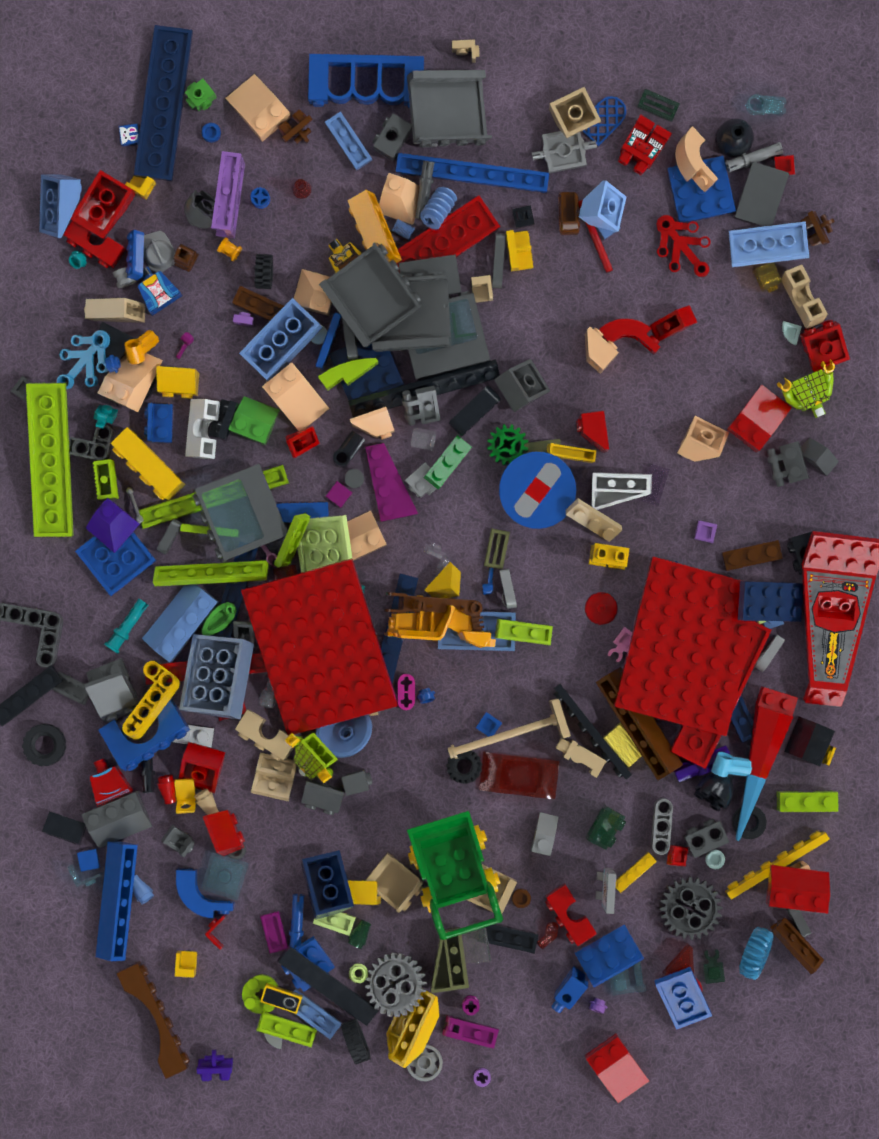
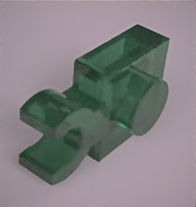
M715 949L713 957H709L708 950H704V956L708 960V963L703 964L705 983L725 982L723 962H717L719 958L718 949Z

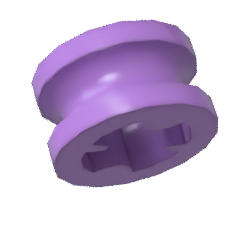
M479 1068L474 1072L473 1078L477 1086L485 1087L490 1083L491 1076L487 1069ZM479 1073L488 1076L487 1079L485 1078V1082H481L480 1079L477 1080L476 1077H479Z

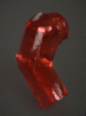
M549 922L546 925L544 936L537 941L541 949L547 947L557 938L559 926L556 922Z

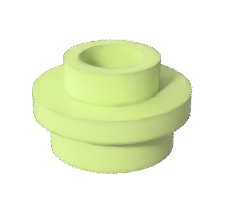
M354 964L349 970V977L355 983H362L368 977V970L363 964ZM361 970L362 975L359 977L356 976L355 971Z

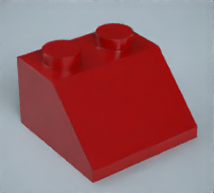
M604 411L581 414L576 421L577 432H581V436L602 453L609 450Z
M188 742L182 757L179 779H194L195 788L200 790L208 789L209 792L215 794L226 752Z
M225 810L203 816L216 853L226 856L244 848L243 842H245L242 831L238 832L236 827L238 820L234 813L231 814L230 811Z

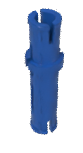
M292 894V920L289 935L290 946L293 948L295 945L297 947L302 943V936H304V931L302 930L304 894H300L299 902H297L298 894Z

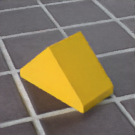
M449 562L427 586L425 591L431 597L436 598L458 597L460 593L461 572Z

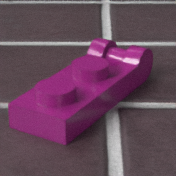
M450 1015L446 1016L445 1022L447 1023L446 1027L443 1028L442 1035L494 1049L499 1032L498 1028ZM454 1025L460 1026L458 1032L453 1031Z

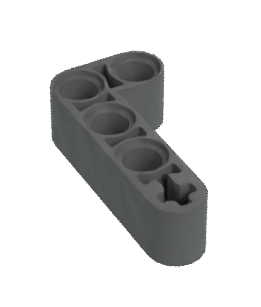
M105 425L104 428L97 427L93 441L69 437L70 455L95 461L108 460L111 455V442L114 440L115 435L114 430L108 425ZM108 429L109 436L102 439L100 436L101 431ZM80 444H85L86 451L80 454L78 452V446ZM104 448L105 455L101 458L97 457V450Z

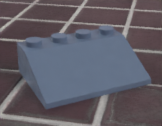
M193 634L179 710L241 720L254 644L244 639Z

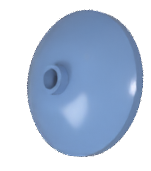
M369 715L360 716L316 728V736L337 758L349 757L361 751L368 743L372 733V721Z

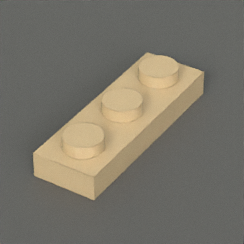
M579 498L566 509L567 516L609 542L622 531V525Z

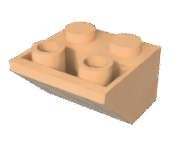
M589 327L585 333L586 361L601 374L619 352L616 350L617 346L610 340L607 342L602 338L603 334L597 328L592 329Z

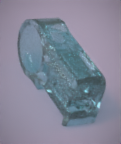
M754 94L748 98L745 106L746 110L752 115L780 114L782 116L786 112V108H784L786 98ZM753 98L760 100L762 104H756V108L762 109L754 111L752 109L754 104H750V100Z

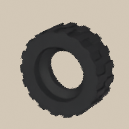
M40 724L27 731L26 736L23 738V753L26 755L27 760L31 761L34 765L41 767L50 766L60 761L64 756L67 741L64 733L58 727L52 724ZM43 735L49 736L54 742L52 752L46 755L40 754L35 747L36 740Z
M357 1019L341 1024L342 1033L354 1063L357 1065L370 1060V1051Z

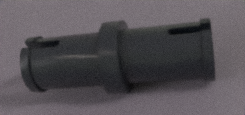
M151 758L141 761L142 772H140V776H142L143 793H155V771H153V759Z

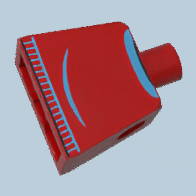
M104 758L94 762L98 773L90 776V781L97 807L133 792L132 787L117 765L108 768Z

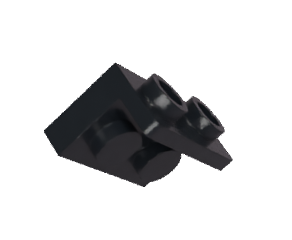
M221 399L218 421H213L209 435L227 441L230 434L229 427L239 406L238 403Z

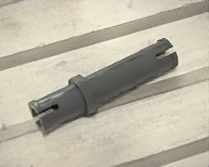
M423 160L421 178L419 177L418 181L420 182L416 219L420 218L421 211L429 201L431 184L434 182L432 176L435 162Z

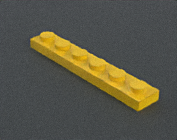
M818 830L809 836L810 839L806 842L802 840L794 844L793 850L788 853L787 851L781 852L776 856L778 859L775 861H767L760 866L761 869L757 872L750 871L743 876L744 880L739 883L734 881L727 886L728 889L725 891L727 896L732 900L768 878L770 865L787 866L830 840V838L824 831L820 832Z

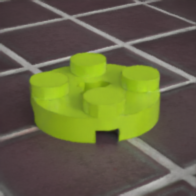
M260 974L250 978L242 990V999L245 1007L256 1014H261L262 1011L268 1013L275 1008L260 1002L259 996L255 995L260 989L265 988L266 983L279 987L277 982L268 975Z

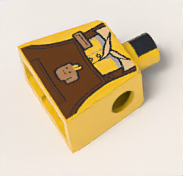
M335 239L328 245L334 253L329 257V261L335 273L362 254L350 242L343 247L339 240Z

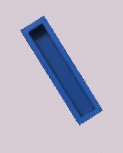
M133 230L127 235L128 256L126 258L127 278L139 280L143 277L144 232Z

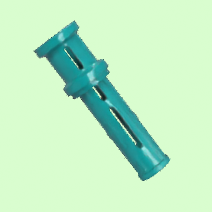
M138 598L119 628L116 627L113 630V635L104 645L118 654L121 645L125 640L129 639L128 634L149 605Z

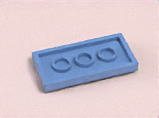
M480 613V616H483V618L479 619V621H484V623L480 624L484 626L481 631L491 633V639H496L495 647L478 648L461 640L457 632L447 628L445 636L438 640V649L515 651V641L495 638L497 619L515 621L516 613Z

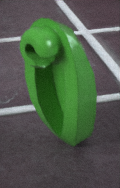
M226 602L215 607L203 623L202 634L211 636L227 628L236 615L235 605Z

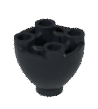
M742 119L725 121L716 133L718 148L729 157H739L741 154L747 153L754 141V133L751 126ZM734 131H740L741 135H735Z
M714 773L707 775L696 785L695 797L709 802V806L715 811L719 812L720 809H727L733 797L732 779L734 776L728 774L727 777H721Z

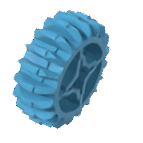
M760 927L753 930L740 962V974L754 980L760 976L774 940L773 932Z

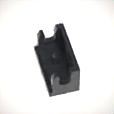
M49 811L42 832L81 845L86 825L83 822Z

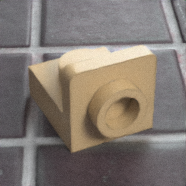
M475 40L452 41V53L467 55L468 52H471L472 63H476V57H479V45H475Z

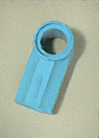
M718 752L711 771L721 777H727L728 774L747 776L752 770L751 761L746 758L733 757L725 752Z

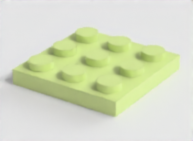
M346 515L310 518L298 546L301 572L352 558Z

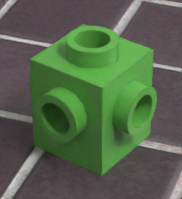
M203 78L197 83L193 82L190 84L185 92L188 105L192 109L196 108L198 111L208 109L212 105V101L217 98L214 91Z

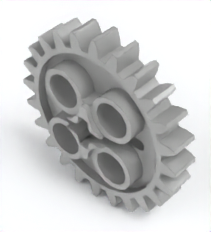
M392 953L391 957L390 955H384V959L378 958L379 965L373 963L372 965L375 970H368L372 976L371 978H366L370 982V985L365 986V988L370 989V992L366 995L373 997L370 1003H376L374 1009H381V1014L387 1012V1016L391 1017L393 1014L395 1017H400V1014L406 1016L407 1010L414 1012L413 1006H420L417 1000L424 999L420 993L426 992L422 985L427 984V982L421 980L425 974L419 973L422 967H415L417 961H411V956L405 957L401 953L399 955ZM398 967L401 968V973L399 976H397L396 969ZM383 978H385L386 984L384 987H382L381 980ZM408 983H410L411 989L409 992L406 991V985ZM392 994H394L396 997L394 1003L391 1002Z

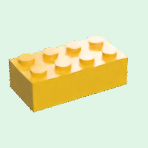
M128 427L111 442L114 446L113 452L122 459L126 458L128 461L125 464L132 471L139 472L141 474L139 478L146 485H152L155 488L153 492L160 499L171 500L186 485Z

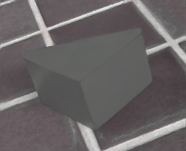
M810 437L801 447L803 457L825 476H828L839 462L827 447Z
M234 621V638L244 639L255 644V633L252 623Z

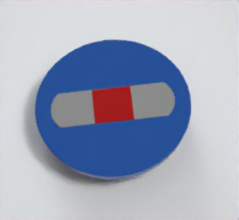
M530 452L517 457L507 466L500 480L499 495L502 506L510 518L522 526L541 529L553 526L567 516L566 509L575 501L576 483L570 468L560 458L546 452Z

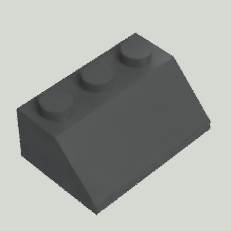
M138 791L81 814L87 830L98 848L108 845V842H116L152 827Z

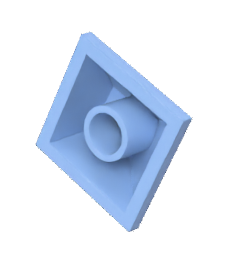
M606 180L602 181L583 199L579 218L591 226L618 232L626 196Z

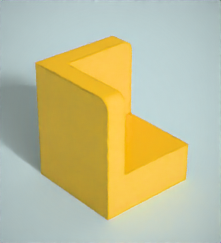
M133 176L130 183L126 182L125 185L147 200L156 182L148 176L146 178Z
M177 951L175 977H195L197 952Z

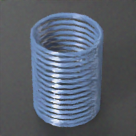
M398 219L392 232L409 240L415 228Z

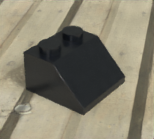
M799 716L784 752L820 767L835 731Z

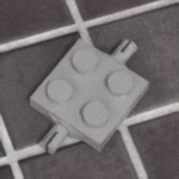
M561 131L543 134V151L532 152L533 160L544 158L549 173L587 166L586 150L597 148L596 140L584 142L580 132L567 139Z

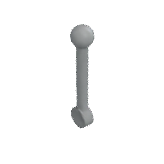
M128 487L126 493L130 496L136 513V521L141 523L143 522V517L140 515L135 502L134 490Z

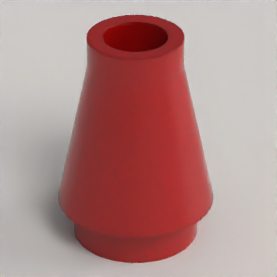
M173 775L158 777L156 784L165 804L175 803V779H173Z

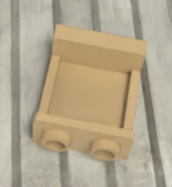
M388 852L365 880L377 881V894L394 907L398 913L401 910L405 912L412 903L409 900L413 895L417 897L422 888H424L422 886L423 880Z
M482 864L483 870H484V869H487V868H490V867H488V866ZM492 869L493 873L498 874L501 883L497 885L499 892H495L501 913H503L517 884V880ZM487 894L468 899V901L493 912Z

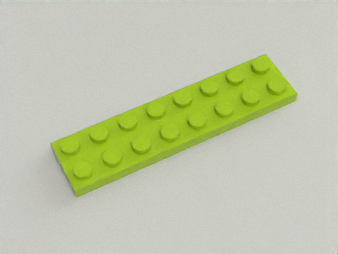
M27 383L26 395L34 537H72L74 534L66 383Z

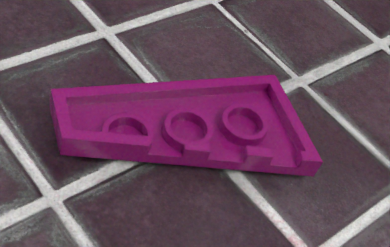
M381 443L365 447L381 522L417 515L418 512L385 444Z

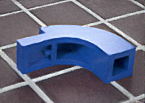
M178 868L176 870L178 894L191 911L203 917L214 918L215 911H218V914H230V911L234 910L235 901L210 900L201 894L197 885L198 869Z

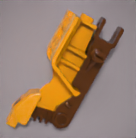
M386 592L385 594L399 596L398 609H384V612H395L389 617L388 630L384 633L385 636L441 640L445 636L447 628H451L457 632L461 640L466 641L468 644L478 648L495 647L496 639H491V633L481 631L484 626L480 624L484 623V621H479V619L483 618V616H480L483 608L479 601L423 597L420 595L408 596L405 593Z

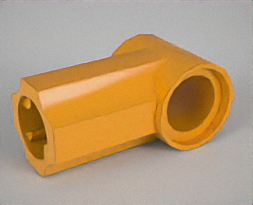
M147 330L139 338L125 342L126 355L130 364L142 363L145 360V354L159 342L158 336L153 331Z

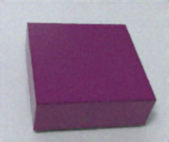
M337 481L326 497L342 508L352 495V492Z

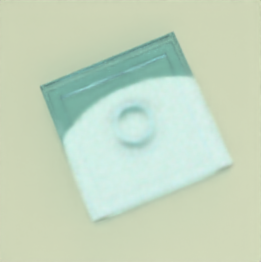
M212 852L201 889L238 900L249 863Z

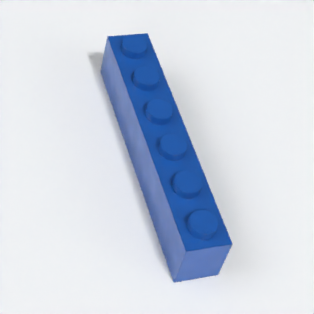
M108 842L96 958L107 961H125L137 844Z

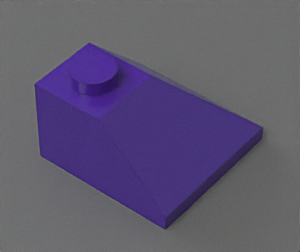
M107 498L94 513L86 529L112 552L116 553L140 524L112 499Z

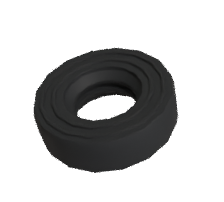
M754 806L751 813L756 818V826L750 830L744 829L741 836L744 839L752 840L758 838L766 829V816L756 806ZM741 807L735 811L732 817V826L736 833Z

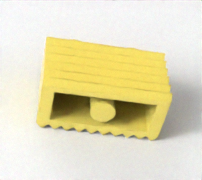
M621 723L617 724L603 737L628 768L642 757Z

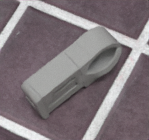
M509 569L499 570L503 587L502 602L504 604V595L506 601L504 606L507 609L516 608L517 604Z
M777 634L774 635L766 649L760 654L761 656L754 667L763 672L785 639Z

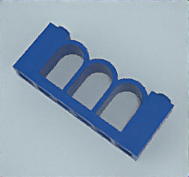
M309 54V104H313L314 107H323L324 104H328V99L336 104H344L354 97L360 104L369 105L376 102L380 97L388 105H398L404 101V106H408L410 109L407 75L412 71L424 70V56ZM329 66L351 67V86L345 95L336 96L329 91ZM356 67H378L377 90L373 95L364 97L355 90ZM382 68H405L404 89L399 96L389 97L382 91Z

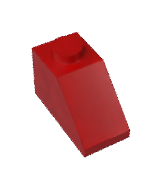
M690 305L652 323L650 328L655 338L660 342L696 324L697 320Z

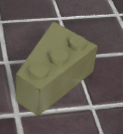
M460 927L445 929V932L460 929ZM462 934L445 940L439 938L430 993L469 988Z

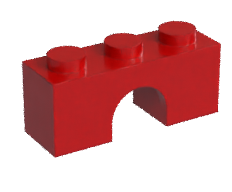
M72 221L63 234L67 238L66 242L74 248L77 245L83 249L82 253L86 256L98 258V263L103 267L108 268L110 266L114 269L126 249L108 236L102 244L92 245L90 243L92 232Z
M565 883L545 895L547 907L550 911L554 910L558 915L555 919L561 928L565 926L568 933L566 936L571 944L575 942L579 946L597 934L586 915L578 920L570 919L567 916L568 907L576 902Z

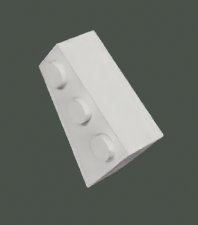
M594 472L592 479V507L598 510L651 494L652 474Z

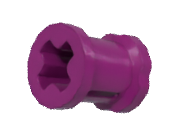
M473 995L466 996L462 1002L463 1011L467 1015H475L480 1008L477 997ZM469 1001H473V1004L476 1005L473 1006L472 1010L465 1006L469 1004Z

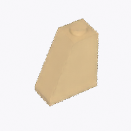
M127 298L86 299L84 308L85 319L107 322L145 323L144 303Z

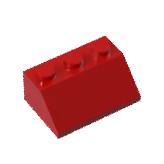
M770 865L766 904L768 906L828 914L830 901L829 872Z

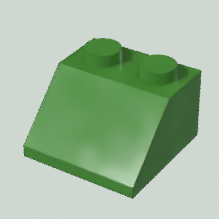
M244 396L234 414L229 431L266 445L280 410Z

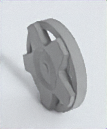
M426 1044L424 1051L407 1066V1069L411 1076L417 1080H432L439 1075L442 1069V1056L434 1046ZM426 1048L433 1050V1052L429 1053ZM438 1059H439V1062H440V1063H439V1068H437V1066L435 1065V1062H436ZM410 1066L416 1068L415 1073L411 1070ZM426 1073H429V1074L432 1075V1076H429V1077H423Z

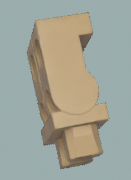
M560 738L556 745V749L564 753V758L567 760L571 758L576 763H583L590 767L589 773L596 778L606 763L605 759L578 745V742L573 739L571 742Z

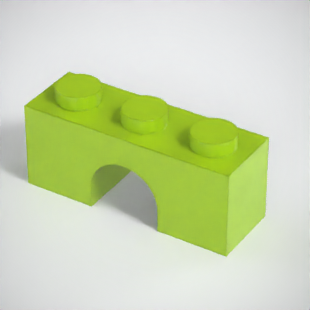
M777 791V811L838 812V792Z

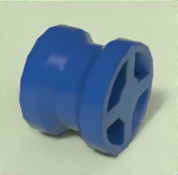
M259 187L251 192L250 198L256 208L264 209L270 204V196L265 188Z

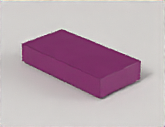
M276 911L261 915L260 918L269 953L286 950L288 943L280 912Z

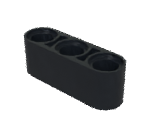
M489 385L486 386L449 421L450 426L462 437L495 404L497 405L501 398Z

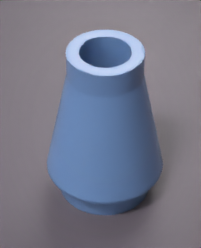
M135 875L133 884L134 896L137 902L145 904L154 897L153 890L138 875Z

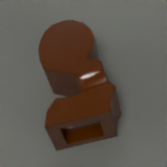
M180 244L173 258L174 265L190 272L199 254L195 250Z

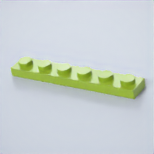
M267 560L156 566L153 584L154 586L265 581L267 580L269 565Z

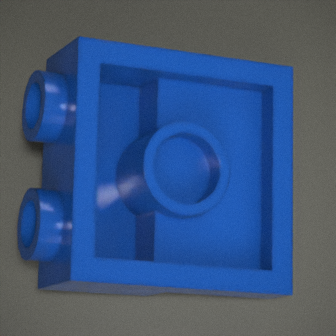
M314 936L294 948L326 972L335 968L333 962ZM281 965L286 975L291 974L293 976L292 982L297 989L301 988L305 992L312 987Z

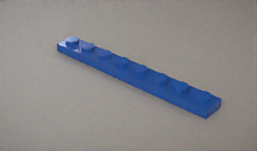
M398 153L396 173L421 176L423 160L435 162L432 178L547 193L549 173Z

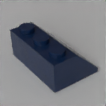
M340 850L302 859L301 866L315 920L333 916L354 907Z

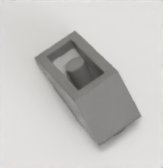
M539 813L531 846L532 852L551 856L558 816Z

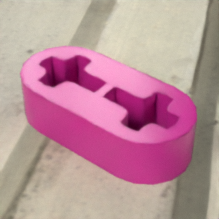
M403 674L398 679V705L403 710H410L415 704V679L410 674ZM405 677L412 681V684L408 686V691H405V686L401 684ZM405 693H408V699L412 700L408 707H404V704L401 703V700L405 698Z

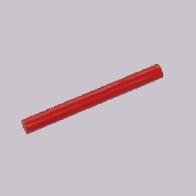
M581 200V201L578 202V207H579V209H580L581 206H582V201H583V200ZM585 222L605 272L613 271L595 226Z

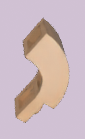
M692 126L677 144L675 152L676 162L686 181L688 182L692 178L706 192L718 178L701 159L700 146L704 143L705 139Z

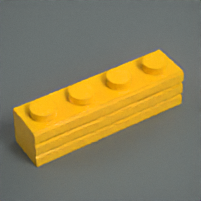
M554 443L547 444L546 453L558 458L587 463L595 462L596 450Z
M649 852L616 880V888L620 893L657 862Z

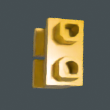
M595 543L591 545L588 564L602 567L608 565L609 568L625 570L630 548Z

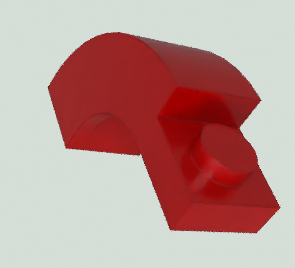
M617 319L599 329L603 334L602 338L607 342L610 340L614 343L616 340L624 337L634 338L653 355L660 348L658 345L659 341L651 335L649 337L647 335L651 328L638 320Z

